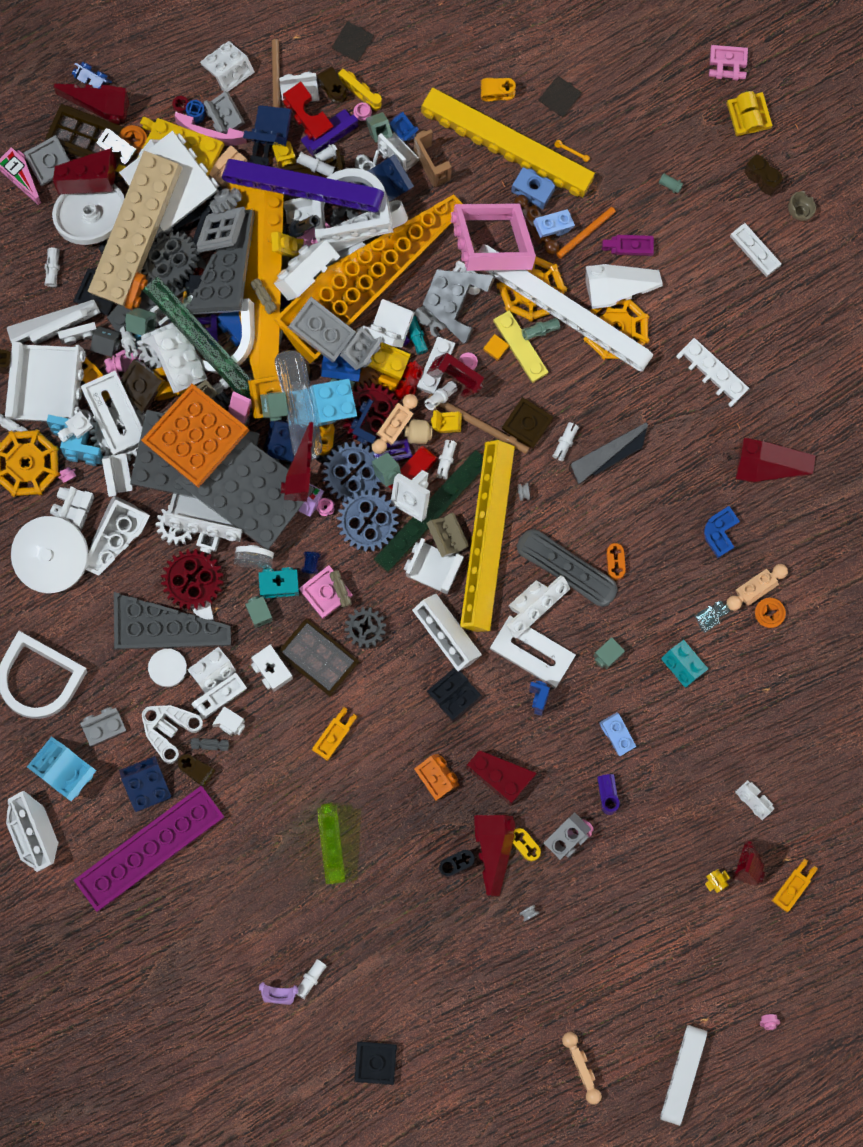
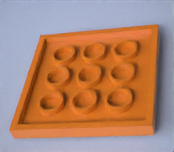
M191 384L141 441L199 488L250 430L194 384Z

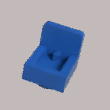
M400 112L389 121L391 130L402 141L407 140L408 142L416 136L415 133L419 130L417 126L414 127L404 112Z

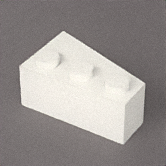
M327 240L310 246H303L298 251L300 254L289 261L288 268L278 274V279L274 285L287 300L299 297L315 282L314 278L320 271L324 273L328 269L326 265L330 261H336L340 257Z

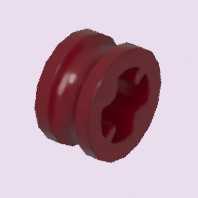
M177 96L174 98L172 106L175 113L186 114V105L189 102L186 97ZM177 103L184 104V108L178 107Z

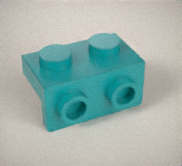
M682 640L661 658L684 687L689 686L708 670L707 666L685 640Z

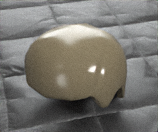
M805 191L795 192L789 200V214L799 221L810 220L816 212V204L813 201V197L806 196Z

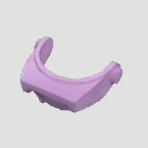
M264 982L259 985L263 1001L267 1003L291 1005L295 994H298V988L295 985L293 988L270 987L265 985Z

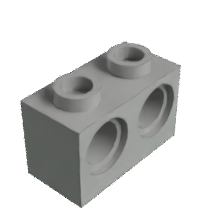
M573 813L544 844L559 860L565 855L568 858L576 851L574 846L577 843L581 845L589 838L587 833L591 828L576 813ZM572 828L578 831V835L573 833ZM559 840L563 841L566 847H562Z

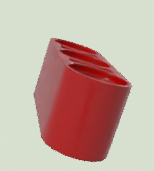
M421 446L401 468V474L412 480L422 470L427 472L438 458L427 448ZM393 484L388 486L391 490H393Z

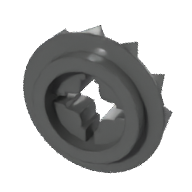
M340 206L338 209L333 210L330 217L331 227L342 223V220L339 219L344 218L345 214H347L348 220L359 215L355 209Z

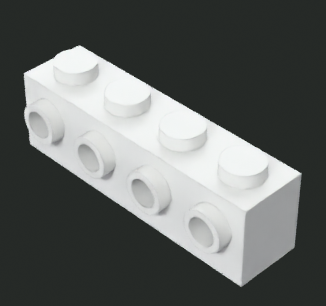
M437 594L422 600L412 610L457 671L470 666L482 655Z

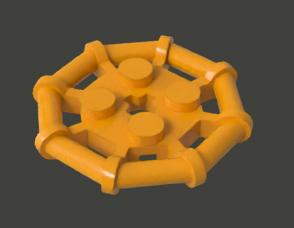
M536 256L532 270L526 271L549 286L551 284L548 277L552 274L557 286L551 287L563 295L567 292V287L564 285L558 270L559 266ZM535 264L547 269L548 271L546 273H543L541 270L534 269ZM501 281L497 283V289L500 291L506 311L510 310V312L528 319V322L550 314L544 309L533 312V308L538 305ZM507 290H512L515 297L514 301L511 302ZM518 303L526 305L529 308V312L516 305Z
M622 299L616 302V305H624L623 309L605 307L606 312L599 317L613 327L614 324H618V327L622 328V330H619L631 339H637V343L642 346L649 343V315L645 314L631 299ZM627 307L631 309L638 317H631L626 311ZM591 308L589 311L596 315L602 308ZM641 322V334L636 333V323ZM583 338L584 342L588 343L602 357L601 359H619L589 338Z
M38 429L34 431H9V434L0 443V457L6 459V469L1 471L0 458V484L13 497L20 495H42V492L60 475L58 470V446L52 444ZM32 438L31 442L27 444H19L17 439ZM38 440L47 450L43 452L35 446L36 441ZM13 441L14 447L7 454L3 453L7 446ZM49 454L51 469L45 467V456ZM29 458V467H21V460ZM43 472L49 473L38 485L36 480ZM10 474L16 480L15 485L13 486L3 476ZM21 482H32L34 487L19 488Z

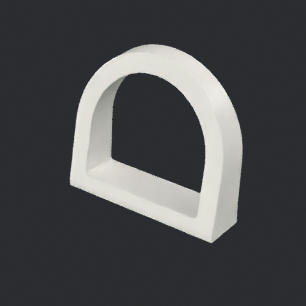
M356 168L343 169L331 174L327 178L344 182H361L382 190L384 197L379 209L380 218L326 228L324 220L325 202L315 200L312 202L313 216L317 215L320 218V224L314 227L317 242L327 240L329 244L393 233L389 200L380 180L368 171Z
M243 299L242 310L199 313L186 312L185 308L190 303L176 304L177 325L184 322L190 339L191 315L241 311L242 339L237 351L227 360L216 363L204 361L198 356L204 371L225 373L237 368L247 359L255 339L254 302L250 299Z
M18 631L0 664V693L6 704L17 714L31 719L47 718L57 714L67 706L87 674V670L82 665ZM23 647L29 648L73 673L61 695L47 706L39 708L24 706L16 701L9 691L8 675Z

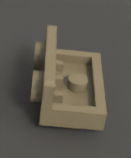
M454 513L427 523L441 557L456 555L469 546Z

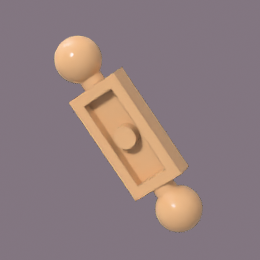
M406 395L403 398V406L397 403L376 434L380 439H376L372 444L374 453L383 454L387 449L386 443L392 445L413 415L409 409L415 408L418 404L415 395Z
M777 564L774 566L772 573L765 569L737 588L736 593L738 596H730L726 602L727 607L732 611L740 609L743 601L749 606L779 585L777 579H783L787 576V567L783 564Z
M567 1032L563 1035L562 1042L565 1047L570 1049L573 1061L587 1090L586 1100L590 1104H598L601 1101L602 1095L598 1089L594 1088L593 1081H595L592 1070H588L585 1062L588 1061L583 1050L580 1051L577 1048V1035L573 1032Z

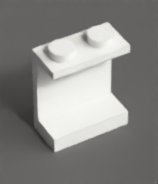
M421 538L420 542H416L412 549V553H414L412 560L408 559L405 564L406 577L448 594L463 562V556L456 554V556L441 557L437 548L426 544L425 539Z

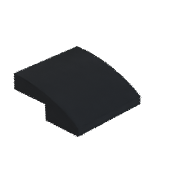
M455 667L427 690L429 696L453 723L483 698L461 671H457Z

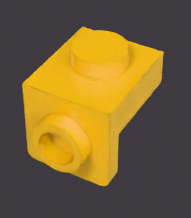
M434 410L431 425L439 433L461 432L462 413H441L438 410Z

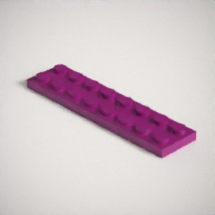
M200 786L74 879V882L95 911L99 912L225 817L204 788Z

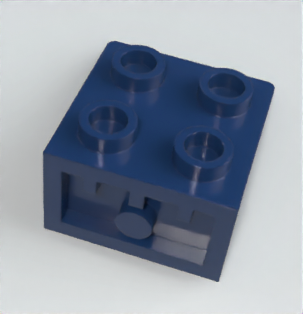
M259 105L255 128L252 131H244L243 138L251 142L286 146L292 110Z
M395 154L368 170L382 183L389 202L414 187Z
M282 420L271 421L263 448L264 452L272 458L292 462L308 426L283 422Z
M156 756L119 770L121 780L135 812L171 798Z

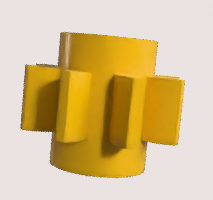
M717 869L706 876L708 882L705 885L709 891L714 889L716 893H719L729 886L727 881L730 877L726 871L721 873Z

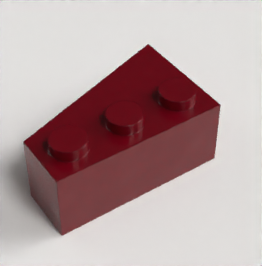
M109 148L56 165L53 183L58 194L113 192L117 161L112 149Z
M480 750L466 765V769L510 806L537 774Z

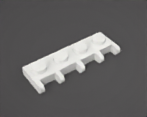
M695 338L676 356L680 359L684 355L692 363L689 366L691 371L697 367L706 376L702 380L704 383L710 379L720 388L716 394L719 396L724 392L732 400L728 404L730 407L749 390L737 376Z

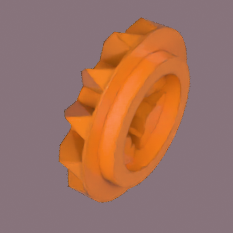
M135 125L123 128L119 136L127 141L134 134L135 139L138 141L134 142L133 147L137 149L136 153L139 154L147 140L145 131Z
M765 598L755 608V619L766 628H776L785 619V608L775 598ZM767 607L768 609H770V611L777 610V612H775L772 615L773 621L772 618H770V616H763L767 612Z

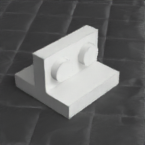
M422 470L412 480L398 473L394 477L390 504L422 522L426 518L430 491L427 490L429 473Z

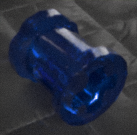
M310 551L304 552L305 562L301 571L308 574H318L317 565L321 554Z

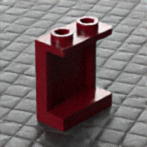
M449 353L435 357L427 371V374L432 377L445 372L465 385L461 393L462 397L478 393L483 387L482 381L484 377Z

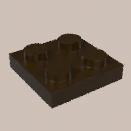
M133 359L120 380L131 404L141 412H146L165 380L138 359Z
M522 397L502 426V430L534 449L554 417Z

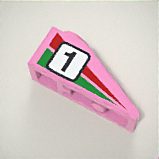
M10 148L0 158V172L39 205L41 201L27 167L26 157L19 150L15 151L13 148Z
M233 392L228 412L246 427H248L253 417L251 399Z

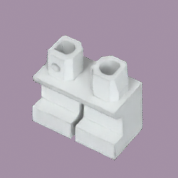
M60 487L57 498L65 502L63 507L53 504L50 514L70 521L81 531L87 518V513H89L93 503L94 495L87 491L77 490L74 487H70V489Z

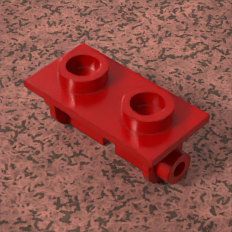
M416 361L413 363L409 362L406 365L402 378L406 379V381L399 382L395 390V397L402 399V397L404 398L408 394L415 395L417 385L424 371V368Z

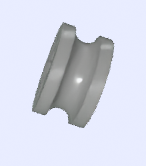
M525 483V485L518 484L520 501H523L524 498L530 500L528 483Z
M532 905L519 914L524 917L523 921L525 922L539 914V912L535 911V905Z

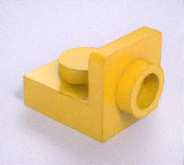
M290 141L286 142V146H272L278 168L296 164V156Z

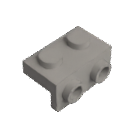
M223 92L212 101H204L205 111L213 119V126L217 132L227 134L229 128L236 130L245 124L229 92Z
M360 327L347 343L340 356L355 370L361 367L365 368L371 363L372 355L381 348L380 343L383 339L381 337L374 339L367 331Z

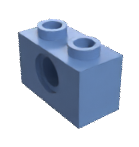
M523 167L512 185L511 192L516 195H525L530 203L544 209L554 193L555 184L546 177L538 176L534 170ZM535 184V185H537L539 188H538V189H531V188H530V185Z

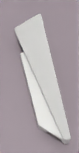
M90 300L8 326L7 331L11 343H24L31 339L37 345L57 335L59 331L69 329L101 312L95 300Z

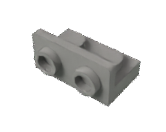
M106 708L101 711L102 714L95 717L94 715L85 717L83 719L84 722L80 723L90 747L127 732L117 708Z

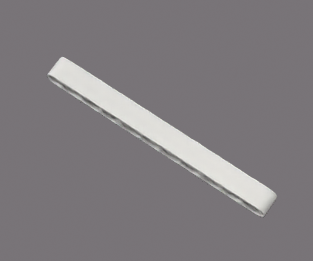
M483 244L477 253L499 252ZM484 270L490 275L496 276V279L636 370L643 371L653 357V354L647 348L528 271Z

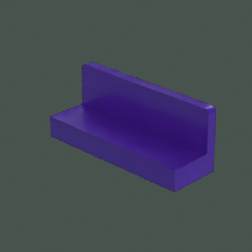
M344 109L329 119L334 126L329 132L316 141L313 139L309 140L307 136L301 139L302 144L313 158L315 157L314 154L326 149L329 144H334L358 127V119L354 114L350 116Z

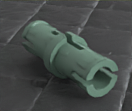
M553 318L546 322H537L536 325L522 329V336L525 340L537 336H545L546 333L560 329L559 320Z

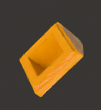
M382 374L378 379V385L381 384L383 388H388L395 392L400 380L386 374Z

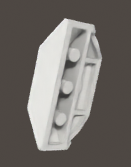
M25 791L9 798L6 824L20 860L34 868L37 872L54 864L58 841L44 806Z

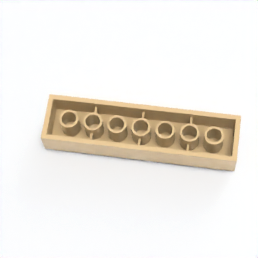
M145 150L143 151L88 289L89 293L125 307L133 279L138 272L141 273L181 173L182 167L178 163Z

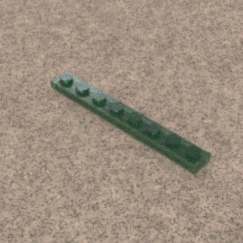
M157 276L145 286L143 291L236 393L251 399L248 380H251L250 377Z
M477 450L465 460L429 499L426 518L421 522L412 517L374 558V562L388 573L429 529L427 523L431 520L439 519L479 476L482 470L483 456Z

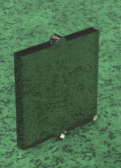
M347 21L332 49L343 54V57L347 56L359 62L374 35L363 30L361 26L358 27Z
M557 75L539 98V102L547 106L549 111H554L563 118L582 92L573 87L571 82L568 83Z

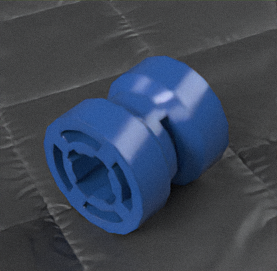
M199 100L188 102L186 105L187 116L194 117L195 124L204 121L205 109L202 102Z

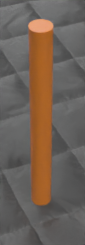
M610 207L561 248L556 255L560 259L610 218L616 212L615 209Z

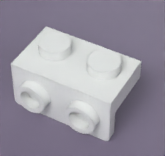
M219 647L187 669L204 693L213 689L236 671Z

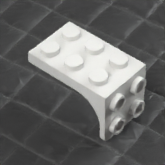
M176 322L160 327L142 335V340L137 341L138 345L145 343L154 349L173 393H177L188 388L191 384L195 385L207 379L184 322L176 325Z

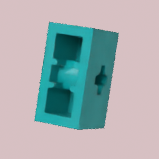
M292 567L282 568V571L264 569L262 572H258L260 597L266 599L299 596L297 570H293ZM277 579L281 580V586H277Z

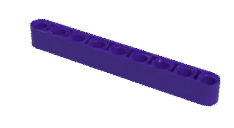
M235 159L227 160L222 174V179L228 183L369 212H379L384 197V192L378 188Z

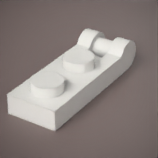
M234 673L195 700L191 705L199 711V716L204 720L247 690V687L237 673ZM206 701H208L211 705L207 709L203 705Z

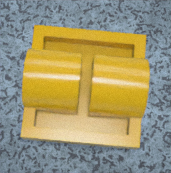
M753 91L744 92L735 99L727 100L736 137L772 129L773 125L763 92L757 94Z

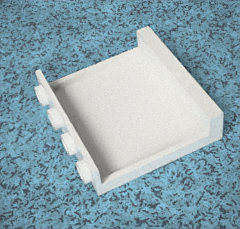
M173 131L147 150V152L178 163L182 167L160 223L161 229L167 234L173 231L172 227L215 193L219 192L217 181L213 177L211 179L206 174L208 170L202 162L198 164L195 160L197 157L195 152L191 148H186L184 145L186 141L180 133L176 134ZM141 156L119 172L129 186Z
M12 342L5 417L10 420L47 422L48 415L70 419L80 412V407H78L79 399L82 397L80 383L84 378L82 363L86 358L84 349L79 345H76V347L23 345L20 342Z
M173 494L168 513L166 512L165 525L171 528H181L193 533L198 532L211 537L225 538L229 541L240 542L242 537V529L233 526L196 498Z

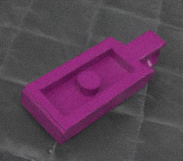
M616 235L611 240L602 241V250L611 251V254L653 256L654 236Z

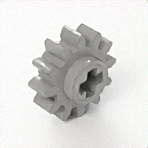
M236 188L231 190L223 189L215 194L214 200L210 201L209 206L213 213L218 214L220 211L223 213L225 210L234 209L237 206V202L242 200V195Z

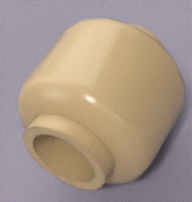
M412 419L404 427V437H407L410 444L425 445L432 438V426L426 420Z

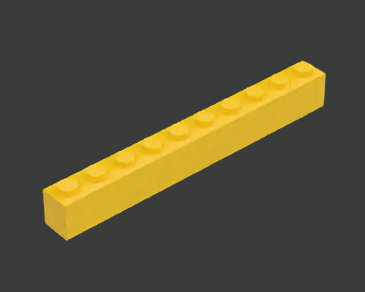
M433 87L421 106V113L426 118L438 121L445 128H452L458 135L469 137L477 145L482 144L488 147L489 151L503 155L509 162H516L522 168L534 170L538 176L550 179L555 186L569 190L574 196L583 198L594 179L595 173Z
M500 440L485 442L460 627L475 632L490 631L515 446Z

